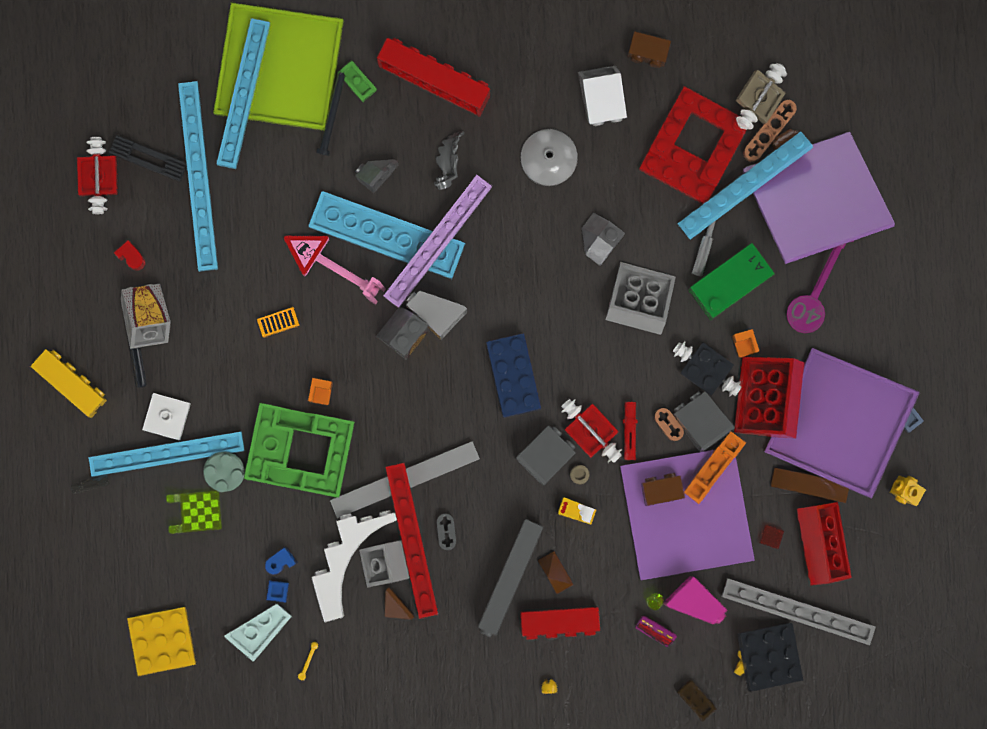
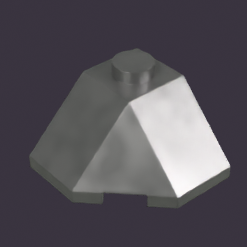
M392 159L368 161L365 165L362 163L356 170V179L372 193H375L398 167V161Z
M593 213L582 227L585 255L601 266L625 233L610 221Z

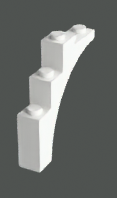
M388 510L379 513L380 517L372 519V515L361 518L360 523H358L357 517H352L350 513L340 516L341 520L336 521L343 544H339V541L327 544L328 548L324 549L330 572L327 573V570L324 569L315 572L316 576L312 577L324 622L344 617L342 584L349 561L359 545L370 534L384 525L397 521L396 513L391 514V511Z

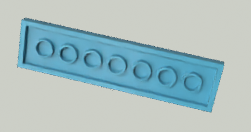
M323 191L320 194L309 224V228L405 263L411 261L433 232ZM452 239L428 271L452 279L465 243Z

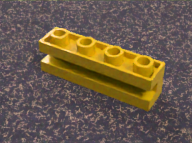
M45 349L30 367L85 415L92 418L97 413L96 410L107 401L103 397L105 394L97 387L93 389L89 385L90 381L85 376L81 375L79 377L75 373L76 368L70 363L64 364L60 360L62 356L55 350L49 351Z

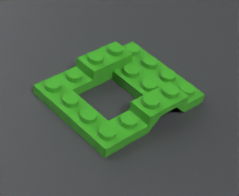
M260 403L244 479L340 498L355 422ZM294 430L331 437L324 475L287 468Z

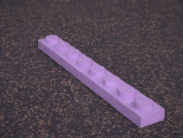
M478 175L475 176L384 294L387 300L400 308L491 190L492 186Z

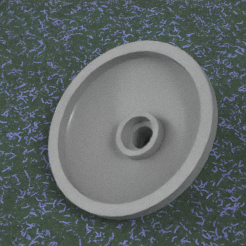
M553 129L540 130L532 134L524 143L521 151V165L526 175L535 183L544 186L558 185L566 181L573 174L577 165V150L573 141L566 134ZM551 152L553 154V157L548 158L546 156V153Z

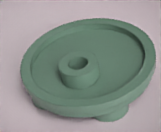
M218 452L208 458L204 465L203 473L210 487L219 492L234 490L242 483L245 468L241 459L235 454Z

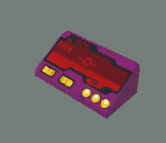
M644 615L641 616L635 627L666 647H669L677 637L676 634Z

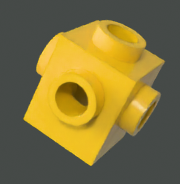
M898 476L897 480L893 483L890 493L896 496V501L904 505L908 503L917 506L926 489L918 485V480L911 476H907V478Z

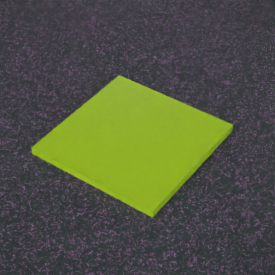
M231 3L214 115L228 116L252 18L270 22V28L248 120L325 130L331 105L344 20Z

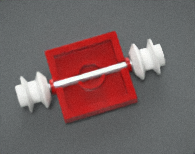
M91 137L87 141V144H90L91 147L87 152L93 155V157H77L78 195L94 196L88 200V202L92 203V207L88 208V210L92 211V214H104V211L108 210V208L104 207L107 199L102 197V195H118L117 157L101 156L106 152L102 148L106 141H103L101 137Z
M569 399L561 406L564 409L561 413L567 412V419L574 417L576 419L565 429L566 433L590 458L603 448L602 456L607 455L609 457L608 463L610 461L614 463L622 456L620 453L622 449L617 450L615 448L616 443L609 444L608 441L619 431L594 404L581 414L579 412L582 406L574 404L576 399L573 401Z

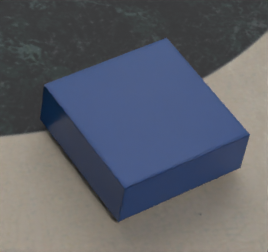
M269 581L267 600L287 602L289 583Z

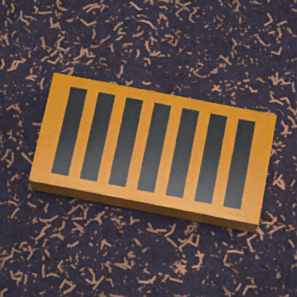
M294 307L257 319L263 338L300 326Z

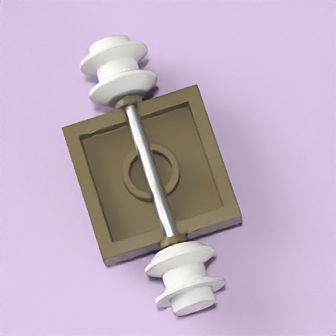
M778 63L771 64V71H766V76L759 70L753 72L735 100L746 109L741 110L742 117L738 116L736 118L740 128L744 130L752 129V122L755 123L758 120L763 124L768 122L786 94L774 84L782 83L781 77L787 75L783 65Z

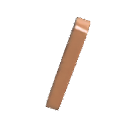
M783 101L774 111L768 122L763 125L747 145L743 154L747 161H757L792 118L797 108L793 101ZM790 105L791 112L788 111L784 117L780 116L785 109L783 106L787 107ZM778 119L781 122L780 128H773L771 120ZM762 133L767 134L769 142L762 143L759 140V135ZM756 145L760 146L755 152L757 156L753 155L750 157L748 149L753 150Z

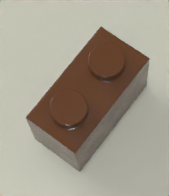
M634 31L627 58H631V61L635 63H642V61L649 63L650 66L655 68L664 67L671 41Z
M675 473L666 474L664 479L657 480L656 477L646 478L645 483H641L645 506L685 499L681 476H676Z

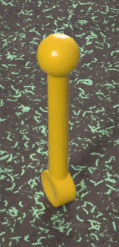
M317 642L311 643V650L304 668L298 675L299 680H305L306 678L305 673L315 649L318 648Z

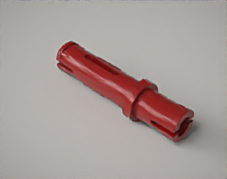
M625 402V419H623L624 460H636V424H638L636 419V402Z

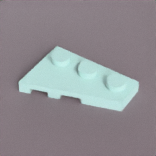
M276 604L224 637L252 661H255L292 616Z

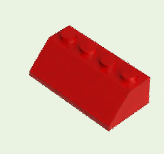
M838 502L797 509L810 584H827L852 578Z

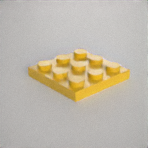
M186 607L127 618L138 676L196 664Z

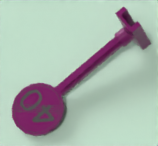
M846 243L833 247L811 295L799 296L789 304L786 313L787 320L796 331L811 333L819 329L823 324L825 310L818 297L841 249H844Z

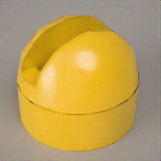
M550 679L548 683V680H545L542 683V693H557L556 682Z

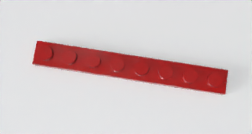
M405 463L387 466V476L419 619L437 615V606Z

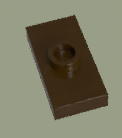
M691 679L677 691L678 695L702 722L717 710Z

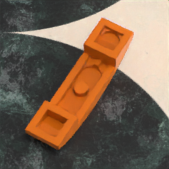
M730 431L690 482L684 493L700 504L746 442Z

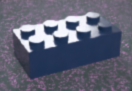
M524 334L486 342L503 418L541 410Z

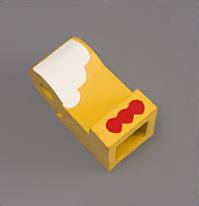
M563 498L557 514L591 525L596 510Z

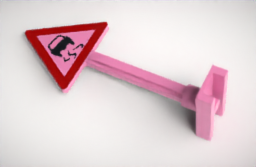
M284 236V240L304 276L308 274L313 264L317 261L359 286L364 291L363 295L375 305L378 303L374 297L379 289L383 292L386 290L379 280L374 277L370 281L363 280L320 254L329 240L328 236Z

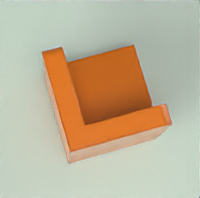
M753 329L732 336L739 358L759 352Z
M312 378L308 401L328 405L333 383Z

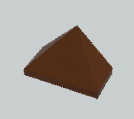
M554 551L538 560L556 594L574 585Z
M390 587L386 589L385 617L413 619L415 616Z

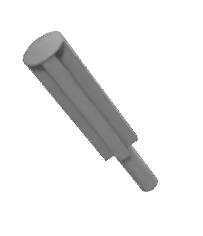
M716 221L708 226L706 236L702 237L692 274L696 276H703L713 241L711 236Z

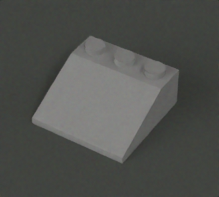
M620 262L606 320L661 335L666 323L676 277Z

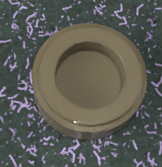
M583 465L573 467L570 472V478L576 484L586 483L590 476L589 470Z

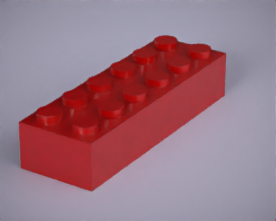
M387 38L377 57L380 68L478 116H481L490 98V88L487 83L481 80L476 82L471 79L469 74L465 72L458 73L454 71V67L446 63L442 65L433 56H424L420 54L418 49L412 46L409 48L403 46V42L396 38L392 40Z

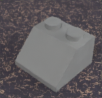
M402 541L359 550L367 588L409 579Z

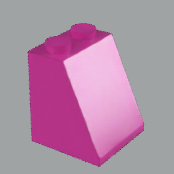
M689 576L663 602L666 607L711 624H719L726 617L724 613L727 610L692 576Z

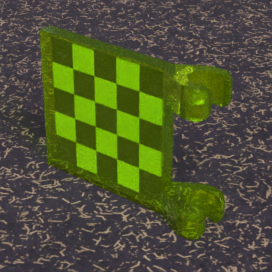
M219 491L166 496L168 503L181 502L182 525L169 526V533L222 529Z

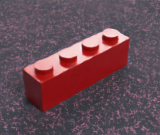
M587 607L521 612L522 636H526V639H538V635H546V638H556L557 634L565 633V637L577 636L576 633L584 632V636L596 635V631H600L599 608Z

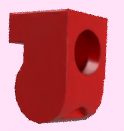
M130 241L124 243L114 252L121 261L126 258L127 265L133 270H141L145 266L144 257Z

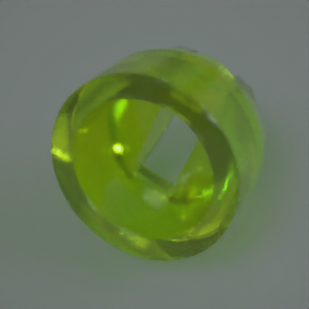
M654 593L647 598L646 602L650 609L656 611L662 607L664 600L660 594Z

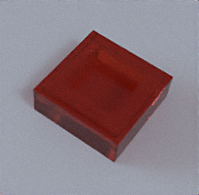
M765 525L759 543L779 549L784 531Z

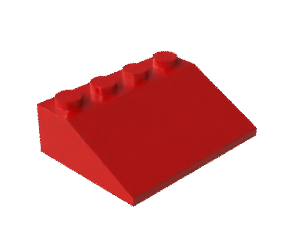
M742 358L741 383L739 384L742 388L738 393L735 433L796 439L804 362L794 358Z

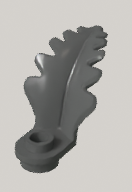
M464 131L448 135V139L442 141L444 146L438 147L441 155L436 158V162L443 172V175L436 177L434 186H437L438 190L450 187L452 185L451 181L458 177L456 170L458 156L455 153L458 149L457 143L459 138L464 134Z

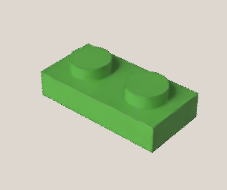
M353 61L349 62L338 72V74L340 72L345 73L344 82L362 102L377 91L376 87Z

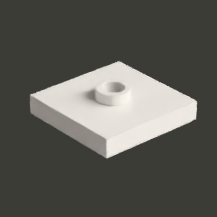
M153 393L142 430L181 440L191 403Z

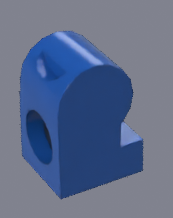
M285 547L266 561L265 568L270 574H278L286 564L291 568L298 562L288 548Z

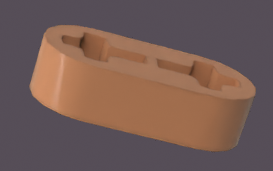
M665 408L657 410L654 420L663 433L671 441L680 440L683 437L684 430L673 414ZM660 412L662 414L667 413L668 416L666 417V419L669 422L668 425L665 423L664 420L659 421L658 418L660 417ZM670 425L674 429L678 428L680 430L678 437L670 435L672 432L669 428Z

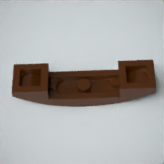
M774 468L770 486L841 503H846L849 491L848 488L825 478Z

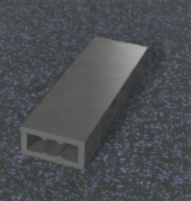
M526 519L524 520L478 625V628L481 629L480 633L489 637L492 634L497 635L541 534L542 526Z

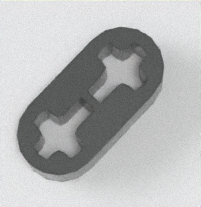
M442 514L437 519L439 544L442 549L451 550L456 545L454 520L451 515ZM443 517L451 520V524H448V531H444V525H440ZM445 533H449V539H453L450 547L442 544V540H445Z

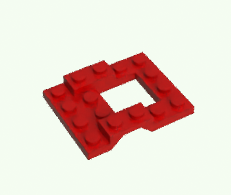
M684 86L639 170L704 204L710 199L746 130L738 126L736 118L739 115ZM691 113L724 131L708 162L674 145Z

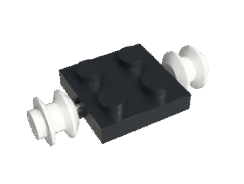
M685 341L683 344L679 342L674 348L673 352L675 355L673 357L679 355L681 357L680 362L689 360L680 374L711 396L720 384H723L722 392L727 390L729 397L732 394L736 396L742 388L739 385L741 381L737 383L733 381L734 376L725 378L734 364L705 343L700 345L695 354H691L693 347L687 348Z

